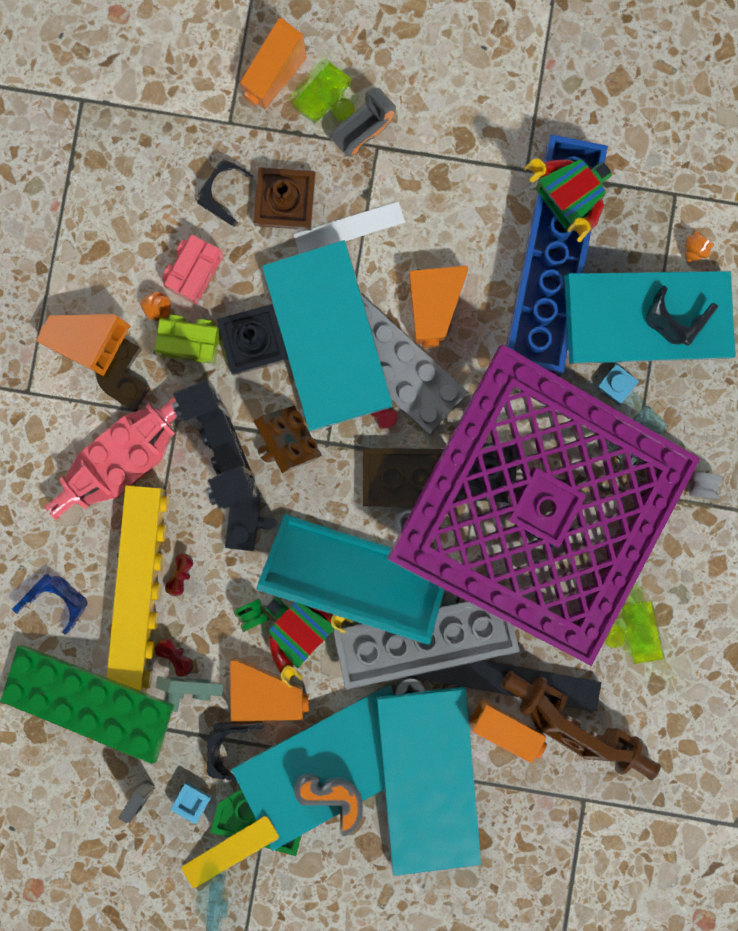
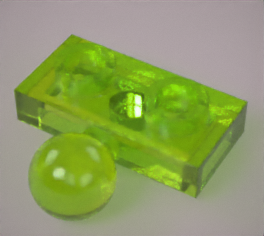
M329 61L292 103L294 109L315 125L330 108H332V113L337 120L344 121L355 112V107L351 100L347 98L339 99L352 84L351 78Z
M649 600L623 605L622 610L626 629L613 625L604 643L610 648L617 649L622 647L625 641H629L634 664L664 660L665 655L653 601Z

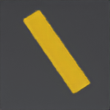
M264 816L183 865L181 870L192 888H196L277 840L279 835L268 817Z

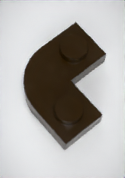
M124 338L105 375L102 376L96 373V379L100 388L108 396L136 412L151 388L127 373L142 349Z

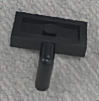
M256 493V497L230 507L225 548L255 551L257 529L275 530L277 528L278 522L275 519L259 517L262 494Z

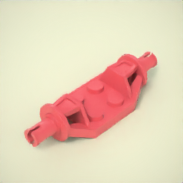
M175 397L161 409H155L148 403L146 405L147 408L123 416L80 452L66 476H62L59 479L64 491L44 506L46 511H51L49 514L55 520H58L75 503L87 509L91 504L119 498L125 493V486H133L163 461L171 436L176 434L171 427V422L177 418L172 407V403L176 402ZM163 427L164 431L153 444L151 440ZM96 487L100 488L98 491L86 497L84 496V494L88 493L92 489Z

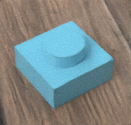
M615 364L596 388L615 403L621 405L639 381Z
M186 781L170 810L196 825L212 796Z

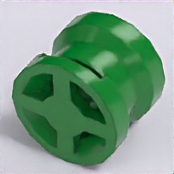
M260 598L233 611L234 615L239 617L242 622L241 629L243 632L269 620L268 615L263 613L261 609L262 603ZM249 607H251V608L253 609V610H251V611H249V612H247V613H246V611H245V609H247V608H249Z

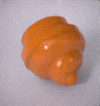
M696 231L692 237L688 236L686 238V261L691 262L693 260L698 261L701 258H708L712 253L710 250L714 244Z
M161 292L148 294L140 303L141 309L150 320L159 321L160 318L165 319L170 313V299Z

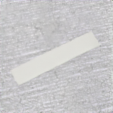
M398 201L293 235L299 254L342 240L348 241L405 223V219Z

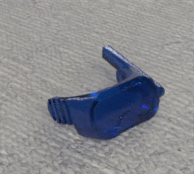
M45 574L12 610L18 614L28 603L34 602L42 592L54 593L64 600L69 609V622L62 632L66 635L76 625V622L79 620L78 618L85 611L88 602L64 578Z

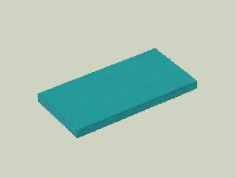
M342 240L263 265V271L309 431H316L394 407L346 241Z
M731 271L569 273L564 275L569 364L736 358ZM664 285L668 288L665 295L667 312L675 322L682 326L690 327L695 317L702 315L711 303L718 305V309L689 346L685 344L675 345L668 342L646 322L649 307L653 304L655 294Z
M284 514L256 590L429 645L445 589L388 560L387 556L391 550L390 547Z
M390 684L383 686L231 768L256 820L258 821L264 816L268 817L279 835L277 840L269 844L272 851L340 814L341 805H301L296 799L293 790L294 783L301 775L306 773L316 774L319 778L318 785L333 777H342L350 780L360 792L362 802L384 790L376 697L395 695Z
M465 687L376 697L393 876L481 865Z

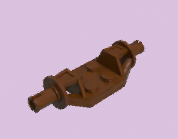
M509 671L504 677L501 687L522 699L520 712L524 715L529 714L536 729L586 760L615 762V771L620 775L626 774L632 768L646 776L649 780H654L659 774L661 765L641 753L643 741L639 737H630L618 728H607L602 736L593 731L588 733L580 728L581 723L576 719L566 715L563 717L562 713L567 696L547 685L545 678L539 677L531 684L513 671ZM618 742L624 744L621 750L616 749Z

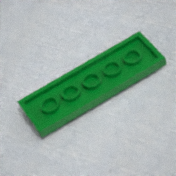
M18 645L0 702L150 764L156 763L175 705L25 645Z

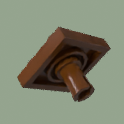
M258 167L254 226L311 230L316 172Z
M295 406L262 415L253 421L265 442L264 445L258 448V454L260 455L265 451L268 452L260 458L266 463L274 459L282 473L312 462L322 456L317 442L309 433L302 415Z

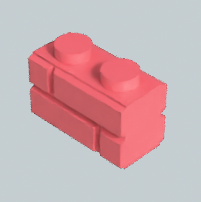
M190 234L188 240L183 239L176 251L178 258L174 265L169 264L162 279L165 280L163 285L168 291L197 305L224 255L219 248Z

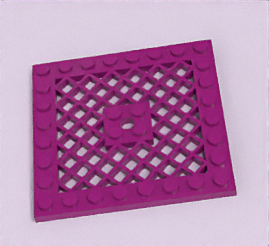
M499 345L391 548L387 559L592 666L700 458L505 345ZM513 388L520 391L519 393L510 395ZM523 397L526 412L514 416L510 401ZM531 398L545 406L534 410ZM504 407L507 418L496 421ZM548 412L551 426L539 430L535 415ZM556 412L570 419V421L559 424ZM528 418L532 432L520 436L516 421ZM509 424L512 439L500 442L496 427ZM572 426L576 440L564 444L560 429ZM581 426L594 433V435L584 438ZM553 432L557 446L545 450L541 435ZM490 433L493 445L482 448ZM534 438L537 453L525 456L521 442ZM597 440L600 454L589 458L585 443ZM606 441L619 448L608 452ZM514 444L518 459L505 462L502 448ZM578 446L581 461L570 464L566 450ZM495 450L499 465L486 469L482 454ZM559 452L562 467L550 470L547 456ZM621 454L625 468L613 471L610 457ZM630 454L643 462L632 465ZM539 458L542 470L533 467L531 472H529L527 462ZM476 460L479 471L468 474ZM602 460L606 474L594 478L591 463ZM520 464L524 479L511 483L507 468ZM583 466L587 480L575 484L572 470ZM645 468L649 482L638 485L634 471ZM500 471L504 485L491 489L488 474ZM564 472L567 484L553 476ZM627 474L630 488L619 491L615 477ZM481 477L484 492L471 495L468 481ZM608 480L611 494L600 497L596 484ZM462 486L465 498L454 501ZM523 486L519 495L515 498L513 488ZM589 486L592 500L584 502L587 495L581 493L578 489ZM648 489L645 496L642 499L640 491ZM506 491L510 505L497 509L493 495ZM632 494L635 507L624 511L621 497ZM486 497L490 512L477 515L473 501ZM549 499L553 505L550 514L543 516L539 510L542 501ZM613 500L616 514L605 517L602 503ZM467 504L471 518L457 522L453 508ZM594 506L598 520L586 523L582 510ZM448 512L451 524L440 527ZM509 512L505 520L513 523L514 526L502 529L499 515ZM634 515L628 526L626 517ZM576 517L578 526L569 529ZM492 518L496 531L483 535L479 522ZM618 520L622 533L610 537L607 523ZM473 524L476 538L463 542L459 528ZM599 526L603 539L591 543L588 530ZM453 530L456 544L443 548L439 534ZM525 531L540 539L527 542ZM517 532L521 545L508 549L504 535ZM581 533L584 546L572 549L568 536ZM498 538L501 552L488 556L485 542ZM433 539L436 546V550L429 547ZM620 541L616 551L614 552L612 543ZM561 543H563L565 552L553 556L550 544L559 548ZM478 544L482 558L468 562L465 548ZM542 545L545 559L533 562L530 549ZM605 546L608 559L596 563L593 550ZM459 551L462 564L446 556V554ZM523 551L526 565L514 569L510 555ZM586 552L589 565L577 569L574 556ZM503 558L507 571L494 575L490 562ZM567 559L570 572L558 576L555 562ZM484 564L487 577L471 568ZM548 565L551 578L539 582L535 569ZM607 567L603 576L600 577L599 569ZM529 572L532 585L519 589L516 575ZM591 572L594 585L582 588L579 576ZM509 578L512 590L497 582ZM572 579L575 592L563 595L560 582ZM553 585L556 598L544 602L541 589ZM534 591L537 604L521 595ZM593 593L587 604L585 596ZM578 598L581 611L569 615L566 602ZM559 605L561 616L549 611L547 608ZM579 619L577 625L572 623V621Z

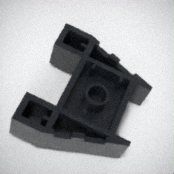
M207 379L174 392L173 395L176 402L172 403V407L177 419H183L185 423L199 431L204 445L212 449L214 454L210 461L215 473L219 475L208 479L210 487L205 489L211 505L217 504L218 509L223 510L256 497L255 475L251 471L231 421V415L226 407L222 408V400L216 394L213 384Z

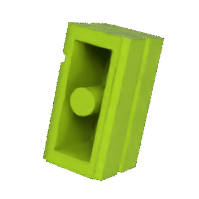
M169 315L168 319L160 318L155 344V353L158 356L216 364L221 333L219 328L214 326L213 321L197 319V324L186 322L185 317L178 315Z

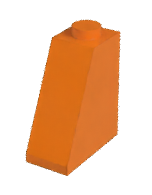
M281 17L275 23L240 81L244 93L242 95L243 98L252 106L256 107L258 104L264 110L307 59L304 35Z
M468 265L409 271L416 345L422 344V348H434L439 346V342H444L468 273Z
M114 314L49 315L46 323L40 329L36 342L104 376L131 325Z
M233 658L230 661L231 721L302 720L304 712H309V694H304V686L289 680L292 688H289L281 680V676L243 659Z
M481 698L469 719V727L472 732L530 763H533L535 757L539 759L547 747V743L544 742L547 737L542 732L484 698Z

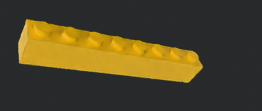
M125 486L107 678L146 693V689L151 688L153 676L152 671H148L149 659H153L155 654V641H151L152 629L156 630L158 624V612H154L155 600H159L161 593V583H157L158 571H162L164 555L160 553V545L166 539L167 527L166 524H163V514L167 513L169 509V495H165L166 490L161 488Z

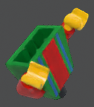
M538 158L533 159L524 167V170L529 169L534 173L529 178L530 182L533 183L541 177L535 190L568 233L572 230L578 232L580 237L577 241L581 242L599 222L604 209V201L602 199L606 194L602 183L612 176L610 169L604 162H601L590 170L582 159L576 162L570 159L544 162Z
M277 596L265 608L277 621L268 630L270 633L268 643L273 661L281 673V680L289 688H292L289 682L291 676L295 675L300 681L303 679L302 674L294 666L298 669L334 629L346 633L341 627L343 620L346 618L296 602L288 608Z

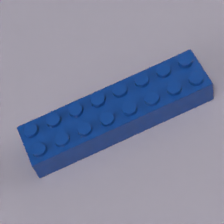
M551 134L545 148L543 162L566 159L576 162L582 159L591 170L599 163H605L608 146ZM537 192L506 347L560 377L564 373L568 353L564 275L583 273L592 230L581 242H578L577 239L580 237L578 232L572 230L568 233Z

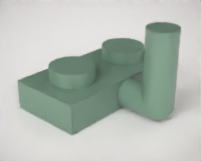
M157 676L156 688L165 691L168 702L175 704L173 712H178L179 701L184 699V694H193V699L210 700V696H222L224 684L212 680L183 678L180 676Z

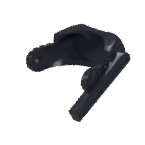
M223 158L198 192L197 204L235 227L238 223L237 220L221 209L213 199V181L219 173L232 171V169L240 172L250 180H253L254 176L249 171L247 172L246 169H242V167Z
M664 285L655 294L653 304L649 307L646 322L668 342L675 345L685 344L689 346L718 309V305L711 303L702 315L695 317L690 327L682 326L675 322L667 312L665 295L668 288Z
M263 721L214 724L213 730L209 733L207 739V774L209 777L237 782L234 774L228 771L221 761V744L230 733H246L248 730L264 729Z

